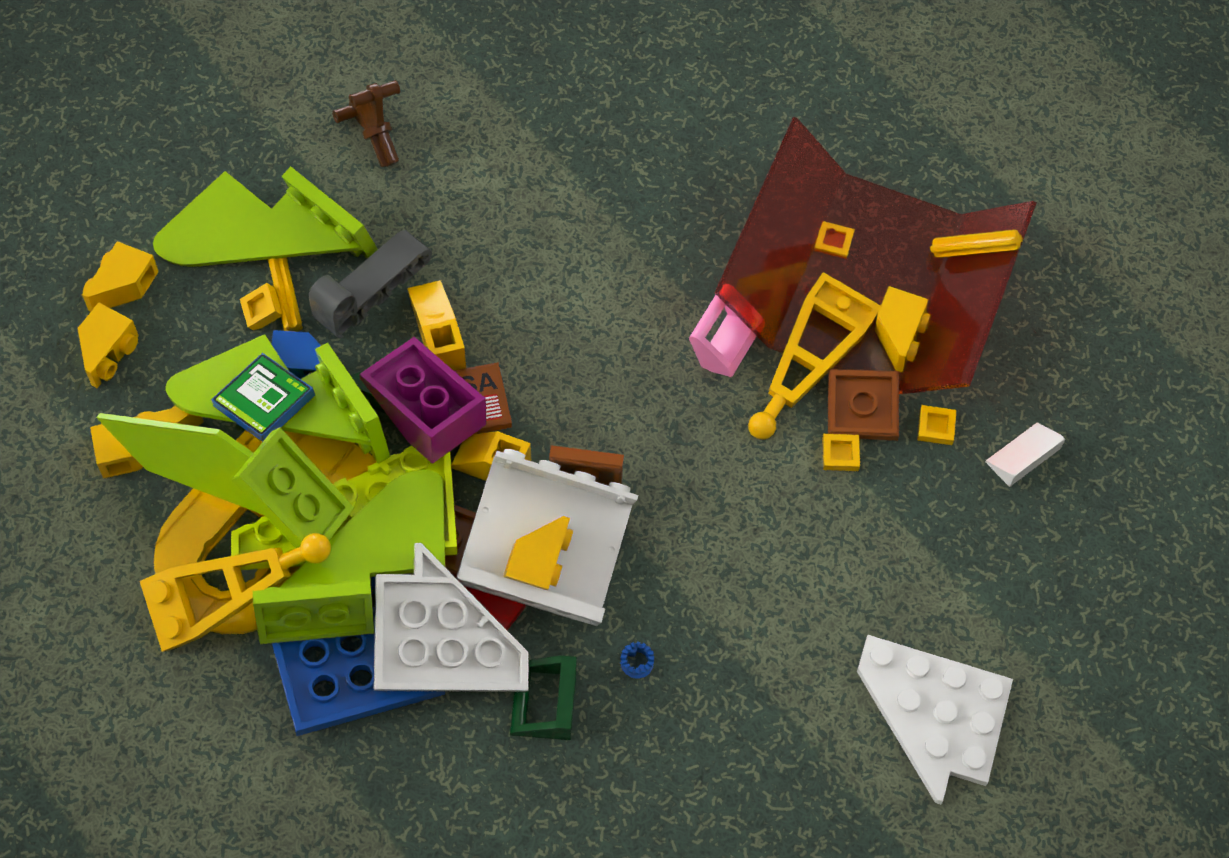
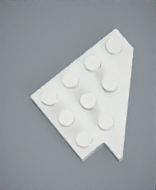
M422 543L414 544V575H376L374 691H528V651Z

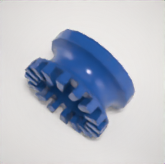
M632 642L629 646H625V649L622 651L621 668L631 678H643L650 674L653 669L654 653L645 643ZM637 652L644 654L648 659L647 665L640 664L638 668L634 669V667H630L626 659L628 656L635 657Z

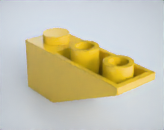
M441 280L407 288L423 345L452 370L466 368L465 347Z
M176 406L158 412H142L133 417L199 426L204 422L203 417L186 413ZM102 423L90 427L96 463L103 479L139 471L143 468Z

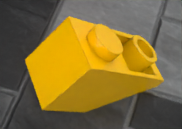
M117 241L111 251L103 256L100 268L94 277L90 278L84 285L82 296L88 311H92L98 302L112 308L141 299L159 272L154 256Z
M889 286L877 314L875 332L895 370L903 372L906 362H914L920 343L915 341L918 332L925 334L931 318V314L926 313L929 299Z
M99 302L78 327L84 368L92 386L98 388L101 385L100 378L109 381L116 373L117 363L106 356L119 362L124 354L129 355L134 351L139 337L133 320Z
M498 431L473 434L462 442L451 464V468L487 481L496 451L504 452V449L516 450L525 454V460L531 461V443Z
M562 516L517 539L512 546L503 577L544 590H548L550 585L556 587L562 570V565L557 564L560 550L567 551L573 534V530L567 528L570 518Z

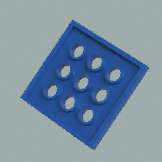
M370 577L371 595L375 594L376 577ZM372 607L374 634L353 635L362 641V646L354 652L345 651L341 647L342 641L350 636L272 643L296 736L445 695V691H374V607ZM313 646L321 647L326 652L325 656L318 662H310L304 657V653L308 648ZM359 670H365L372 675V680L365 686H357L350 680L352 674ZM323 680L330 681L335 685L333 693L325 697L318 696L313 691L314 686Z

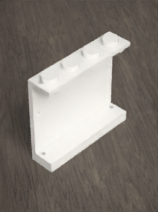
M504 449V452L496 451L456 579L462 585L598 626L602 622L605 608L602 607L631 508L637 501L638 495L630 493L631 488L620 483L610 482L609 486L595 482L596 477L585 472L575 471L573 475L560 471L561 466L551 461L540 460L538 464L525 460V454L516 450ZM562 516L570 518L567 528L573 530V534L567 551L560 550L557 564L562 565V570L556 587L550 585L548 590H544L503 577L512 546L517 539Z

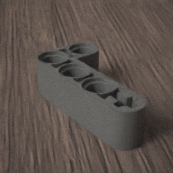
M407 230L398 232L340 283L330 275H325L318 279L309 292V302L313 317L337 338H343L342 334L351 326L354 328L369 315L367 312L372 307L381 305L393 294L391 291L400 283L402 285L405 284L429 263L432 251Z

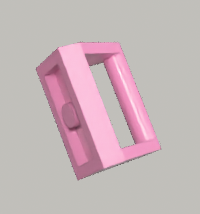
M722 284L689 337L701 367L713 373L732 377L763 327L760 316L732 287ZM725 307L727 316L711 342H709L705 337Z

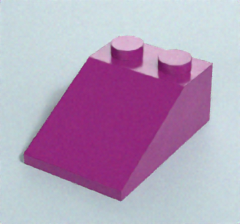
M415 337L359 374L360 380L405 439L432 464L486 425V398Z

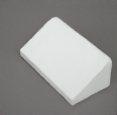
M1036 423L985 462L1010 487L1060 450L1065 438L1057 432Z

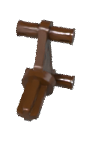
M396 80L382 85L377 83L367 85L366 90L349 95V106L332 111L333 118L337 124L355 117L358 123L365 129L362 132L364 139L371 141L381 167L391 166L397 163L399 159L389 132L393 129L390 122H384L383 98L400 93V86Z

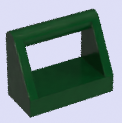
M561 655L528 660V691L514 692L510 727L511 736L571 740L577 673L576 656ZM531 672L560 674L556 721L526 724Z

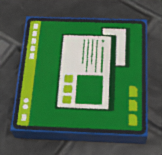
M262 353L214 396L211 401L216 409L263 442L273 430L281 428L315 396V393L311 386Z

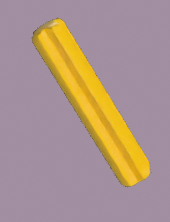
M1017 230L939 237L933 239L930 250L937 258L1014 251L1020 248L1023 238Z
M287 258L268 259L273 284L283 313L281 319L284 331H301L303 328Z

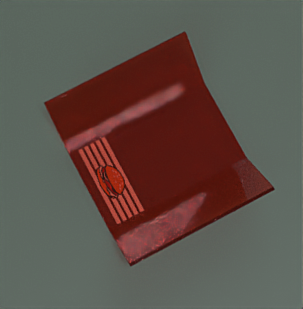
M793 117L715 290V294L768 348L784 353L806 296L823 272L879 305L882 304L889 286L929 299L926 313L931 314V318L925 334L918 332L915 341L919 342L920 345L914 362L907 361L903 372H899V394L969 387L1020 248L1014 251L937 258L931 252L930 246H932L933 239L939 237L1005 230H1017L1024 239L1037 202L1029 201L965 214L953 212L846 174L800 120ZM823 221L855 229L847 258L814 249ZM833 228L827 229L823 244L843 248L846 234L836 232ZM812 309L798 346L824 360L851 331ZM877 318L863 339L832 369L896 371L875 332Z

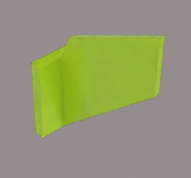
M100 413L96 417L147 471L265 515L295 548L300 547L302 540L311 533H320L330 540L354 509L349 501L280 427L273 430L253 453L220 429Z

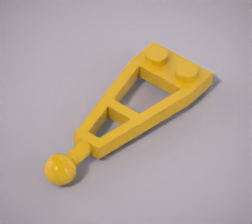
M823 272L804 300L770 385L768 394L773 398L763 412L755 413L749 420L748 429L753 437L763 440L770 438L775 433V419L786 404L792 408L828 373L829 369H832L863 339L877 318L881 305ZM812 309L851 331L824 360L798 346ZM794 360L812 372L791 391L783 386L782 383L791 361Z
M311 533L302 540L300 547L283 553L282 548H270L171 567L140 580L161 650L169 651L202 638L253 603V591L276 587L291 577L289 567L304 561L314 564L325 561L331 552V544L328 538L320 533ZM268 561L272 573L247 589L240 567ZM223 570L232 600L196 623L182 578Z

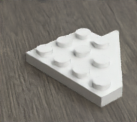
M867 635L857 673L934 802L942 804L949 775L986 786L989 781L1013 679Z

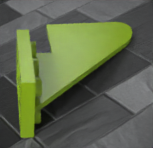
M291 166L282 175L289 188L272 209L224 171L156 234L153 241V248L161 258L170 263L187 267L347 251L355 257L363 254L366 258H369L378 248L361 222Z
M264 334L176 373L168 380L166 392L172 403L186 413L234 422L213 406L211 399L262 353L286 370L288 369ZM329 343L316 348L315 351L319 360V364L315 365L316 371L301 379L313 388L315 396L288 420L281 429L288 432L358 443L363 453L367 454L370 452L377 463L391 457L378 415Z
M417 470L397 477L386 485L329 540L331 552L325 561L316 564L306 561L280 587H269L264 590L253 591V607L260 644L374 634L370 577H376L377 574L414 573L415 543H422L445 567L444 494L441 476L432 470Z

